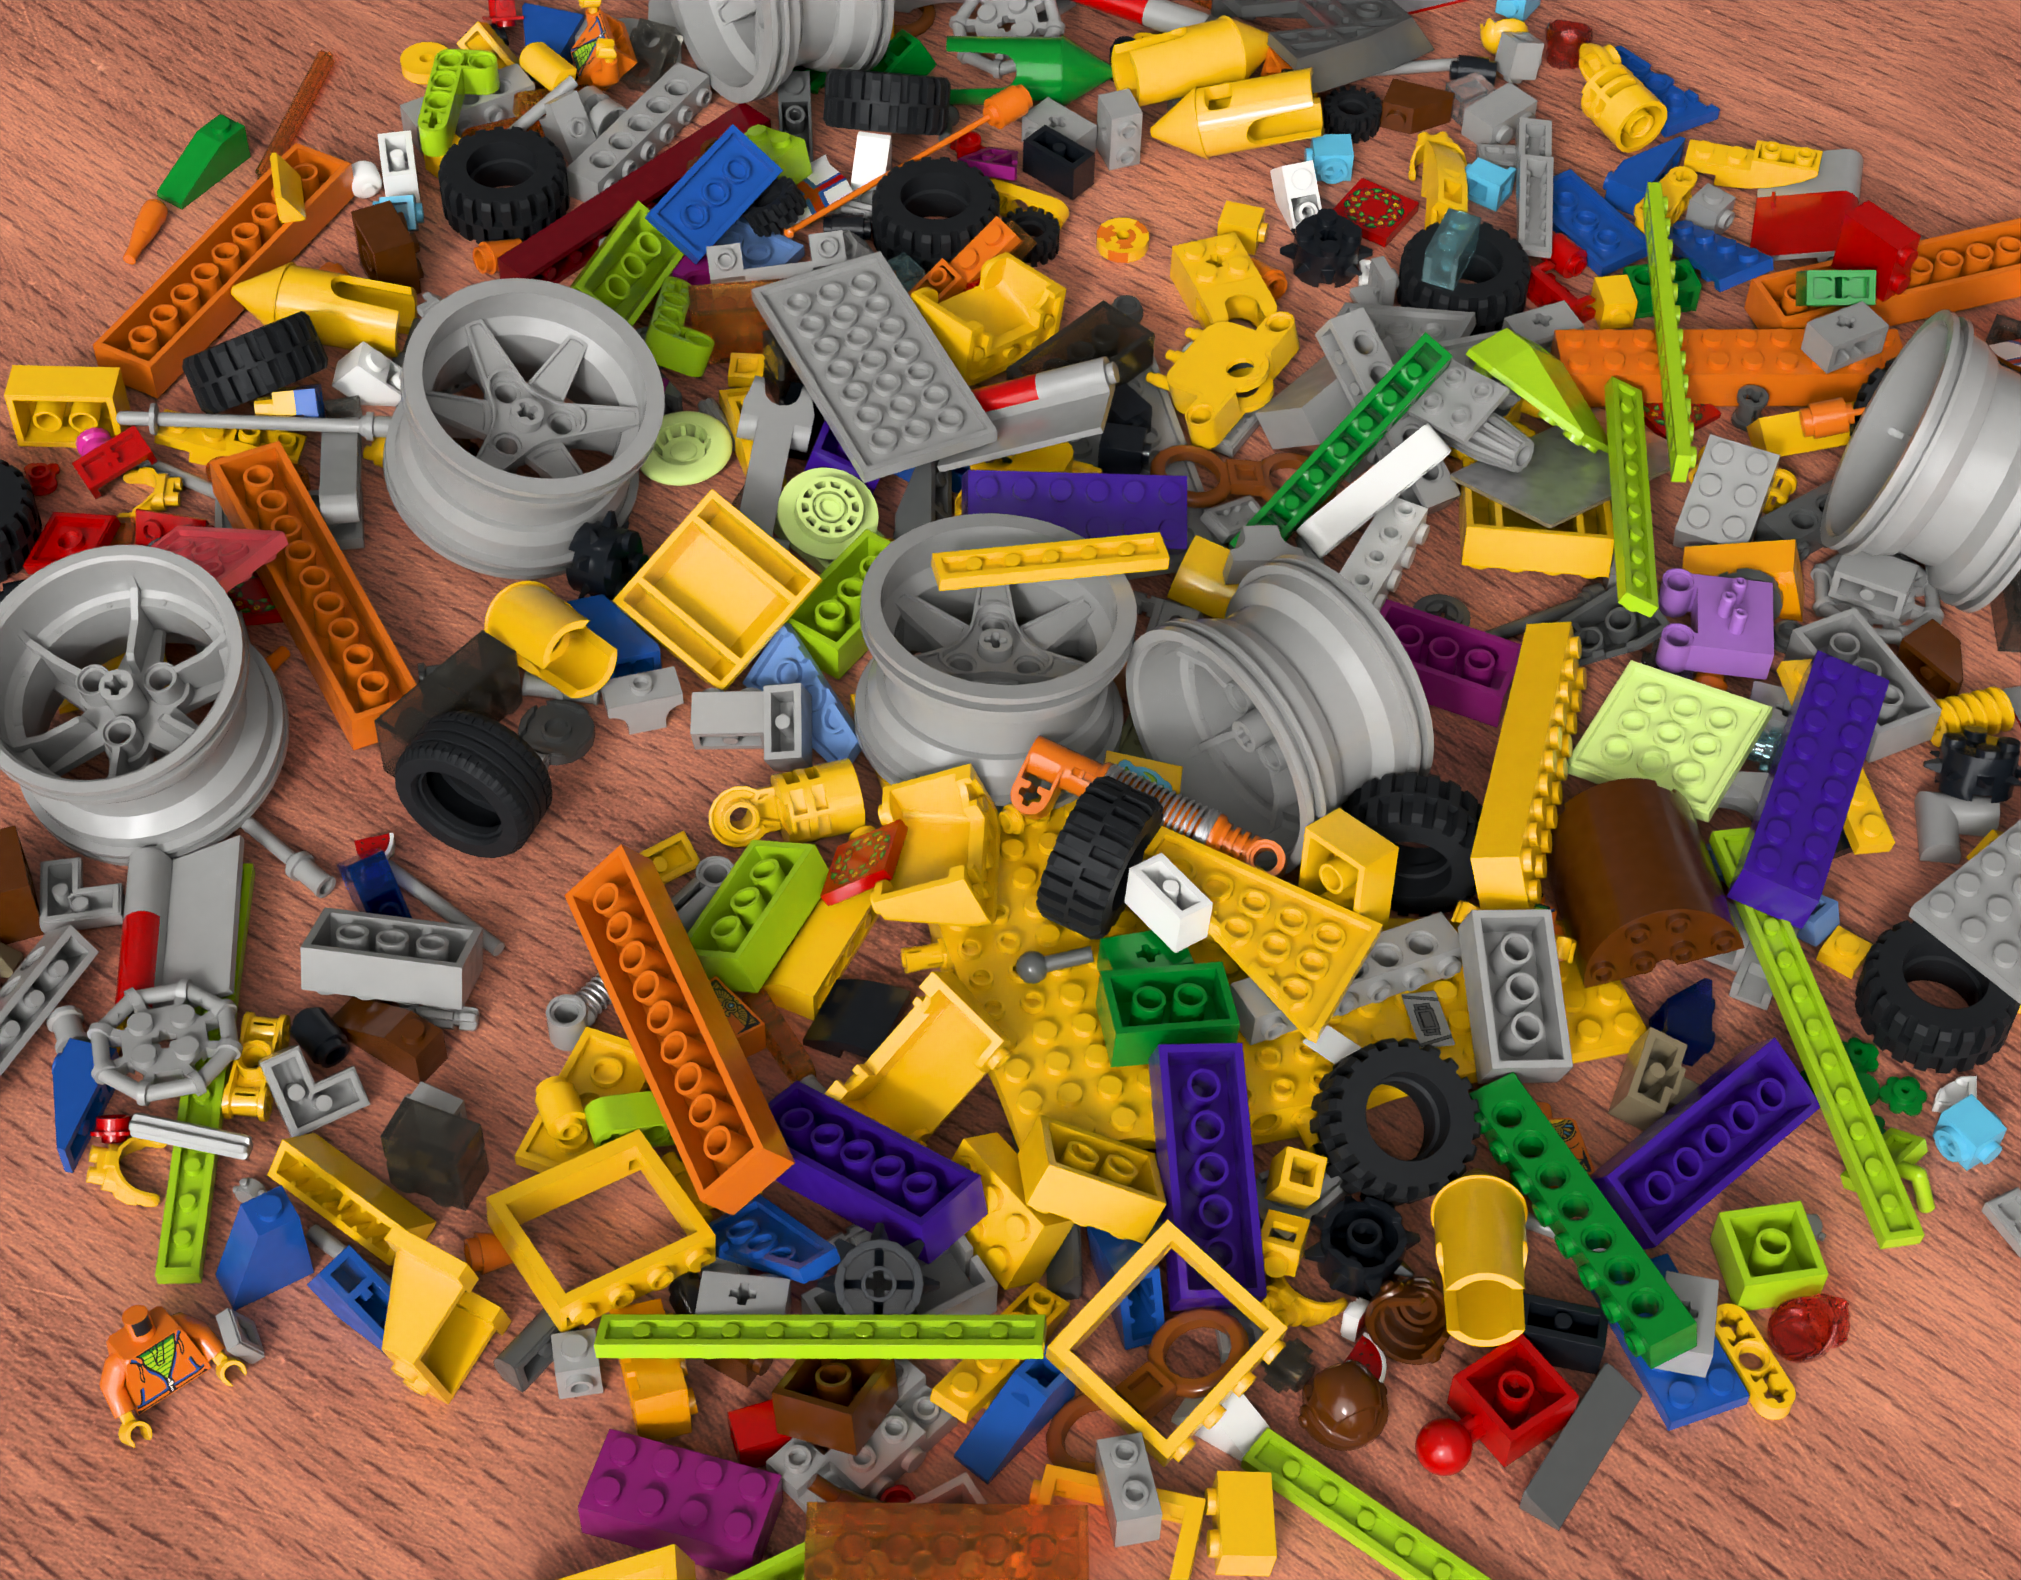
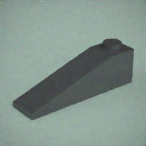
M1617 585L1557 621L1572 622L1574 636H1580L1582 655L1581 659H1578L1579 667L1640 650L1659 639L1663 628L1670 624L1659 608L1651 618L1624 608L1623 605L1618 603Z

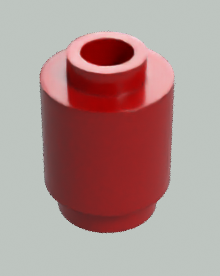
M1552 231L1551 258L1540 257L1541 260L1554 263L1555 267L1553 270L1566 279L1580 275L1587 265V252L1563 233Z

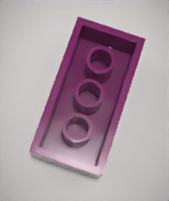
M1386 599L1380 613L1407 652L1422 684L1428 704L1497 728L1506 711L1522 644Z
M609 1429L578 1505L581 1530L585 1534L646 1551L676 1544L695 1564L736 1575L762 1561L783 1503L782 1475Z

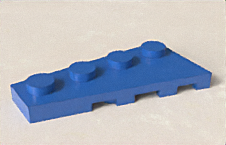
M1623 46L1614 47L1620 55L1622 64L1666 106L1667 120L1660 132L1665 138L1718 119L1720 112L1718 107L1712 103L1706 106L1698 101V94L1690 89L1684 92L1674 86L1673 78L1666 74L1654 73L1650 70L1651 64Z
M1686 220L1678 221L1673 224V227H1670V235L1667 239L1673 240L1672 254L1678 259L1688 258L1693 269L1701 271V278L1706 282H1714V288L1718 292H1723L1774 270L1773 257L1759 252L1756 248H1749L1737 243L1734 239L1718 235L1713 230L1704 229Z
M760 1194L734 1216L726 1213L708 1224L716 1235L717 1258L803 1284L822 1278L830 1268L841 1262L835 1246Z

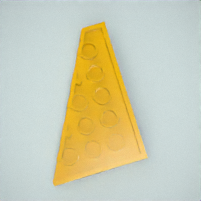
M1161 826L1144 851L1143 861L1162 852L1213 902L1208 933L1308 1040L1317 1043L1380 937L1383 925Z

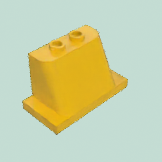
M394 1224L384 1239L395 1252L381 1350L394 1363L390 1369L404 1379L403 1384L422 1396H426L429 1393L449 1405L494 1333L496 1332L503 1336L512 1321L500 1306L472 1292L479 1278L467 1263Z

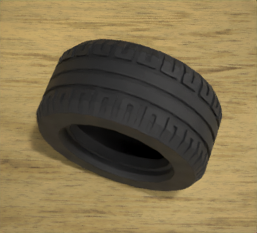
M450 711L432 716L424 723L409 743L395 766L397 793L402 804L415 821L433 837L446 845L477 857L497 858L515 853L521 849L549 809L552 801V785L548 770L533 748L518 734L503 724L484 715L468 711Z

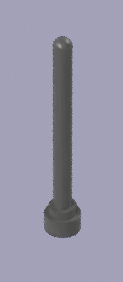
M1594 583L1584 587L1575 599L1485 632L1509 639L1525 633L1526 624L1552 623L1562 619L1603 594L1606 590L1602 584Z

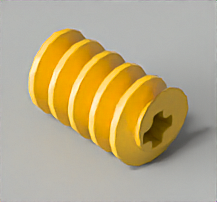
M1992 686L1984 690L1979 689L1971 693L1966 692L1958 696H1949L1944 698V700H1934L1942 711L1930 741L1939 748L1944 733L1963 732L1964 727L1967 725L1984 727L1990 735L1998 734L2000 730L2003 732L2010 731L2015 720L2014 709L2010 699L2000 688Z

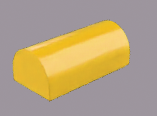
M531 43L521 52L519 58L521 68L550 92L568 76L576 80L577 68L545 43Z

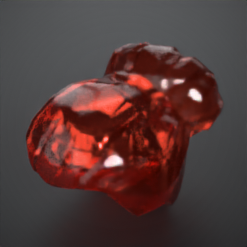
M1566 20L1549 22L1545 30L1548 45L1546 49L1547 63L1552 68H1558L1559 70L1579 68L1580 46L1583 43H1592L1593 29L1579 22Z
M1825 1293L1791 1298L1781 1302L1772 1311L1768 1321L1767 1336L1770 1346L1781 1358L1790 1362L1807 1363L1818 1360L1825 1356L1830 1348L1842 1346L1848 1340V1333L1850 1331L1849 1319L1851 1317L1848 1309L1849 1302L1844 1298Z

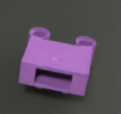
M1681 568L1667 570L1663 574L1658 593L1659 610L1665 616L1672 618L1681 617L1687 612H1691V628L1681 623H1671L1663 628L1655 657L1659 668L1670 673H1679L1686 670L1766 680L1774 657L1773 583L1746 580L1742 577L1727 578L1692 574Z

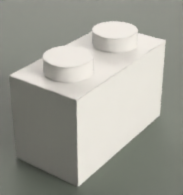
M411 130L377 134L386 197L414 195L416 203H421Z
M1162 852L1129 868L1124 903L1174 953L1207 937L1213 902Z

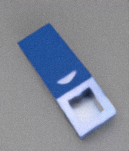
M1045 1345L1043 1359H1026L1013 1372L954 1454V1458L987 1485L1044 1428L1062 1406L1075 1396L1076 1385L1045 1357L1047 1345Z

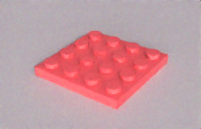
M176 526L150 547L174 552L198 564L217 580L228 595V592L235 586L248 581L252 577V573L260 566L272 562L277 557L276 554L286 547L288 542L283 531Z

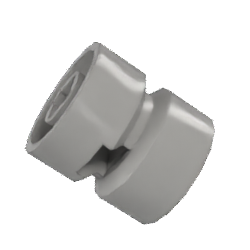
M593 85L586 86L578 91L596 139L627 110Z

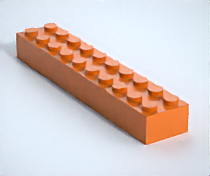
M295 143L281 157L301 177L306 220L281 223L279 221L270 167L93 344L98 367H120L125 386L158 399L184 372L182 368L183 359L206 350L245 309L231 295L232 286L290 263L355 196L352 191L354 179L352 164Z
M2021 218L1920 240L1917 248L1918 257L1912 265L1909 275L1911 281L1906 290L1900 295L1895 294L1884 302L1876 298V305H1870L1869 307L1890 327L1930 318L1943 309L1956 312L2021 297ZM1833 260L1751 279L1744 309L1758 329H1805L1807 322L1836 312L1844 307H1849L1796 306V272L1804 270H1836L1831 266Z
M1655 329L1554 330L1550 353L1564 364L1589 407H1606L1604 386L1612 376L1642 390L1643 402L1663 403ZM1683 329V343L1680 351H1685L1686 364L1683 374H1688L1689 379L1688 392L1685 398H1691V404H1712L1714 407L1738 406L1736 398L1738 390L1746 385H1756L1765 389L1768 393L1767 406H1807L1810 403L1843 397L1845 403L1856 401L1862 384L1868 382L1869 375L1876 368L1882 370L1885 367L1886 361L1897 357L1903 345L1898 329H1888L1881 353L1826 374L1801 350L1805 329Z
M280 441L210 461L213 493L233 529L283 531L288 545L276 554L277 557L272 562L260 566L256 572L353 751L422 728L425 723L424 696Z
M620 844L564 896L700 1201L734 1216L789 1169L795 1161L653 861Z

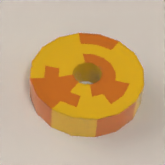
M1114 218L1107 220L1097 230L1096 249L1101 256L1116 263L1137 261L1145 256L1149 249V231L1145 225L1134 219Z

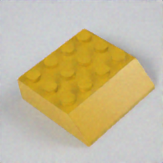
M1463 457L1462 468L1477 462V460ZM1460 484L1459 531L1461 565L1479 570L1500 568L1515 573L1536 571L1551 576L1571 574L1587 579L1597 577L1609 578L1614 549L1613 518L1610 500L1560 525L1547 528Z
M711 489L612 601L637 626L700 679L713 688H718L725 692L823 580L722 496Z

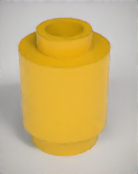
M552 1076L540 1082L535 1090V1104L549 1136L554 1139L570 1140L580 1135L587 1122L584 1107L574 1085L563 1076Z

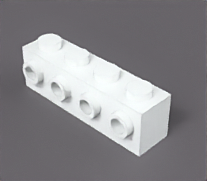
M1398 497L1374 516L1339 573L1361 591L1379 612L1386 599H1388L1389 591L1395 592L1397 590L1403 568H1410L1416 554V546L1425 543L1430 531V525L1426 524L1428 509Z

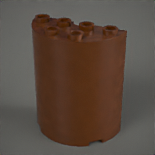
M1626 778L1608 781L1588 788L1564 804L1566 810L1558 817L1557 828L1551 829L1552 852L1545 855L1547 860V876L1567 936L1577 941L1574 958L1584 988L1652 972L1656 963L1662 960H1672L1676 965L1745 948L1693 810L1687 799L1676 789L1670 791L1657 786L1655 780Z

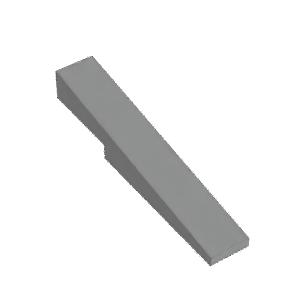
M1520 117L1515 135L1517 241L1528 256L1551 258L1554 157H1552V121Z

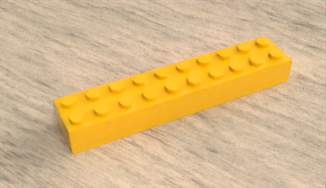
M1572 622L1526 624L1470 857L1481 910L1534 909L1535 904L1541 903L1542 888L1540 879L1547 876V860L1545 855L1552 852L1551 829L1557 828L1558 816L1556 805H1561L1563 799L1561 781L1567 780L1568 766L1566 758L1572 757L1573 744L1571 735L1577 734L1576 712L1582 711L1581 690H1586L1587 687L1585 667H1579L1578 661L1582 655L1580 636H1574Z

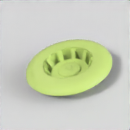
M679 411L663 416L662 425L653 450L639 470L648 478L666 485L685 486L705 481L716 475L729 461L733 449L731 435L722 422L705 413Z
M814 468L798 474L784 487L778 501V519L787 539L803 553L818 559L835 560L865 529L876 533L878 527V507L868 487L855 476L839 469ZM839 529L842 530V532H839V533H836V532H835L836 530H839Z

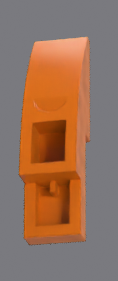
M996 216L950 263H947L942 258L908 294L911 297V292L928 286L937 291L938 303L963 293L968 283L981 278L980 271L987 260L1004 252L1010 253L1022 240Z

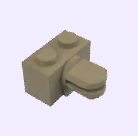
M1650 1027L1634 1042L1629 1050L1608 1114L1645 1131L1695 1090L1700 1084L1684 1077L1686 1068L1681 1066L1688 1045Z

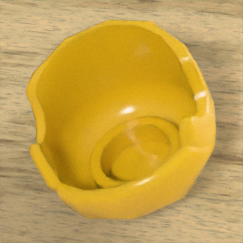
M1488 18L1485 26H1483V23L1480 24L1482 45L1489 53L1494 55L1497 53L1502 31L1529 32L1528 26L1523 21L1515 18L1502 19L1497 22Z

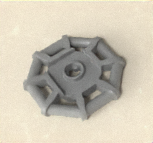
M965 0L956 15L951 16L949 21V27L953 29L954 36H967V33L976 32L977 36L1039 37L1043 35V37H1059L1064 34L1066 27L1061 21L1056 0H1033L1032 2L1026 0ZM980 2L982 6H980L977 11L978 16L976 17V19H969L970 15ZM1046 10L1048 21L1039 22L1037 13ZM1006 23H1014L1008 32L1001 28ZM957 53V59L962 64L968 63L990 73L994 79H1001L1003 75L1017 71L1013 59L1006 61V59L1010 58L1008 55L995 54V59L992 61L981 56L982 53Z
M1900 552L1894 555H1889L1895 558H1899L1917 564L1909 557ZM1838 553L1823 564H1816L1810 573L1814 581L1815 603L1812 609L1818 617L1826 618L1856 607L1871 626L1873 624L1883 625L1882 629H1873L1886 644H1896L1900 647L1902 638L1931 619H1934L1941 625L1944 619L1938 589L1928 583L1926 570L1921 566L1918 568L1912 591L1900 619L1828 596L1834 572L1842 554ZM1924 596L1925 607L1915 604V597ZM1909 619L1914 621L1908 626L1902 625Z
M181 978L179 983L135 990L131 987L125 990V996L99 1022L92 1023L87 1032V1036L92 1044L94 1068L91 1071L92 1078L97 1084H107L135 1099L140 1106H149L152 1101L196 1094L199 1097L207 1093L206 1087L232 1060L239 1059L243 1051V1046L238 1041L235 1020L237 1006L231 999H221L194 985L191 979ZM174 1000V1004L148 1010L145 1006ZM192 1002L208 1010V1012L200 1016L195 1013L194 1008L189 1004ZM133 1011L134 1014L127 1020V1027L124 1030L116 1029ZM219 1028L221 1039L219 1041H209L208 1032ZM163 1040H173L170 1041V1047L161 1048V1045L158 1044ZM109 1047H122L123 1056L111 1060ZM201 1058L203 1059V1062H204L207 1058H211V1059L197 1072V1070H196V1068H195V1064H196ZM135 1071L143 1074V1080L138 1082L126 1076V1074L130 1072L135 1075Z

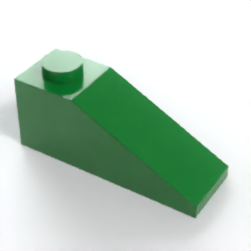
M901 29L889 41L881 61L870 71L927 76L937 66V63L920 40L904 29Z
M219 114L200 128L157 190V196L183 210L248 160L251 155L245 126Z

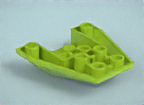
M1505 328L1469 348L1465 355L1476 363L1473 366L1476 372L1490 379L1494 376L1540 410L1538 415L1554 427L1557 425L1564 430L1562 434L1576 445H1582L1595 454L1598 449L1608 453L1607 435L1566 367L1542 346L1509 328Z

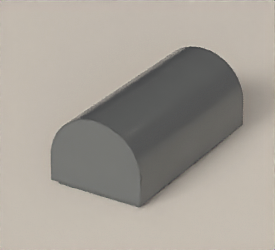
M544 1308L493 1361L501 1377L522 1393L554 1361L551 1334L560 1333V1331ZM578 1326V1327H576V1328H574V1329H571V1330H569V1331L580 1330V1328H579V1326Z

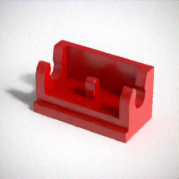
M1545 261L1535 267L1530 266L1531 276L1527 298L1538 308L1565 300L1582 324L1595 318L1596 310L1592 307H1587V305H1591L1596 301L1594 297L1586 295L1577 299L1565 286H1562L1555 280L1556 276L1554 274L1545 273L1555 267L1554 263Z
M135 425L72 462V465L94 498L98 499L102 496L98 490L102 486L147 459L151 465L158 461Z

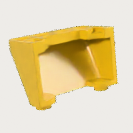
M1008 252L997 255L983 264L980 271L979 286L938 303L937 291L927 286L911 292V299L969 386L980 383L1049 350V345L1057 339L1067 289Z
M972 764L962 765L883 787L882 804L878 806L881 824L885 826L901 819L908 827V831L893 879L890 882L886 879L877 881L874 891L870 893L874 912L877 915L881 914L887 921L982 927L994 924L997 913L1001 824L997 808Z
M932 971L919 986L926 993V996H917L912 1001L915 1007L864 1064H857L852 1069L854 1074L847 1079L845 1084L840 1080H836L824 1093L826 1096L927 1148L928 1145L925 1142L991 1069L993 1072L998 1070L1011 1056V1053L1008 1051L1011 1041L965 984L952 972Z

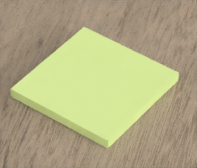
M1630 660L1573 750L1572 757L1568 758V774L1596 784L1626 778L1655 780L1657 786L1670 791L1673 789L1679 791L1689 802L1695 818L1709 823L1770 721L1773 707Z

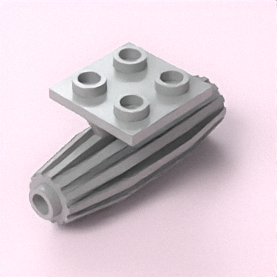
M1453 359L1443 374L1408 410L1410 416L1425 424L1429 423L1447 445L1477 461L1517 473L1526 468L1533 457L1532 454L1535 450L1534 442L1504 417L1493 412L1510 393L1509 388Z

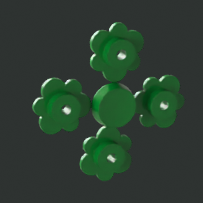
M1856 1037L1850 1038L1848 1043L1842 1041L1869 1106L1875 1104L1879 1098L1882 1102L1889 1104V1110L1895 1114L1904 1112L1909 1116H1917L1921 1113L1922 1104L1927 1100V1094L1925 1091L1920 1090V1084L1917 1079L1906 1076L1900 1080L1898 1077L1892 1076L1887 1079L1886 1085L1882 1086L1879 1090L1877 1080L1870 1074H1867V1072H1875L1878 1069L1879 1064L1876 1059L1879 1051L1877 1047L1870 1043H1862ZM1805 1070L1801 1071V1076L1814 1093ZM1875 1115V1120L1883 1135L1886 1132L1884 1129L1885 1120L1881 1116Z

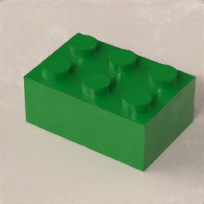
M1223 961L1100 971L1096 1008L1111 1067L1149 1064L1148 1059L1158 1044L1237 1043L1240 1021Z

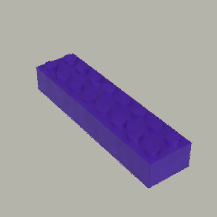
M1818 650L1799 684L1726 897L1779 920L1789 921L1791 925L1800 929L1804 927L1820 901L1890 680Z

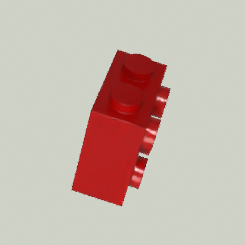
M1867 200L1845 214L1831 266L1836 270H1876V298L1884 302L1895 294L1900 295L1910 284L1911 278L1909 275L1912 265L1918 257L1917 248L1921 235L1870 200Z

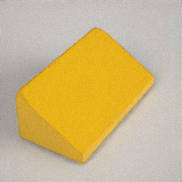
M477 21L456 43L461 49L484 50L494 53L497 57L498 70L518 63L520 66L519 59L486 22Z
M276 152L271 153L270 162L279 221L281 223L306 220L300 175Z
M684 830L639 853L653 861L664 885L696 869L700 862Z

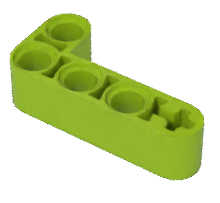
M445 49L437 53L418 117L421 150L425 155L440 157L445 155L452 146L465 94L490 95L499 90L498 63L494 53L484 50Z
M666 277L659 292L644 341L653 354L657 365L687 376L701 377L705 373L715 342L708 335L683 326L693 293L692 285L677 277Z
M652 1091L599 1097L587 1104L584 1109L585 1119L595 1148L637 1129H640L652 1147L675 1145Z

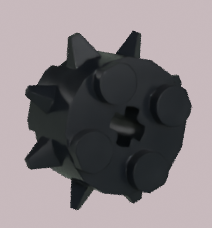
M1321 209L1316 215L1303 219L1296 226V229L1292 228L1290 230L1294 235V243L1280 248V254L1292 259L1294 275L1303 283L1317 288L1319 283H1335L1334 288L1350 283L1356 275H1362L1361 270L1358 268V262L1373 255L1372 249L1361 245V227L1355 225L1351 220L1338 215L1333 209Z
M608 511L602 522L584 523L575 533L569 550L575 553L572 569L566 567L568 583L573 590L580 591L578 599L584 598L587 594H590V597L604 594L609 600H613L649 560V556L643 554V545L639 533L628 529V521L621 527H618L615 511Z
M1967 725L1964 727L1963 732L1944 733L1940 751L1931 750L1930 752L1936 758L1924 761L1923 766L1936 772L1934 783H1939L1938 790L1951 797L1972 802L1974 794L1992 796L1991 803L2004 802L2012 797L2014 786H2021V781L2018 780V778H2021V766L2018 765L2020 741L2012 737L1998 738L1987 735L1988 730L1986 728Z
M1352 1195L1345 1196V1200L1337 1203L1330 1209L1325 1218L1316 1215L1311 1217L1310 1220L1321 1231L1320 1240L1305 1250L1304 1256L1305 1259L1318 1262L1319 1275L1329 1283V1287L1332 1290L1336 1289L1358 1299L1361 1297L1370 1301L1385 1281L1398 1280L1399 1275L1409 1278L1414 1277L1415 1273L1404 1262L1406 1250L1420 1242V1235L1404 1229L1401 1224L1402 1217L1395 1210L1393 1204H1387L1372 1197H1365L1364 1202H1357Z
M876 1223L870 1241L862 1242L857 1246L838 1238L834 1244L842 1261L838 1265L837 1272L832 1276L818 1280L817 1287L836 1294L837 1302L841 1307L837 1315H918L916 1307L921 1300V1295L940 1289L939 1281L922 1275L921 1267L917 1262L925 1243L919 1239L902 1247L897 1242L889 1241L883 1223ZM882 1272L884 1280L891 1281V1290H884V1297H874V1291L866 1289V1280L873 1279V1273Z

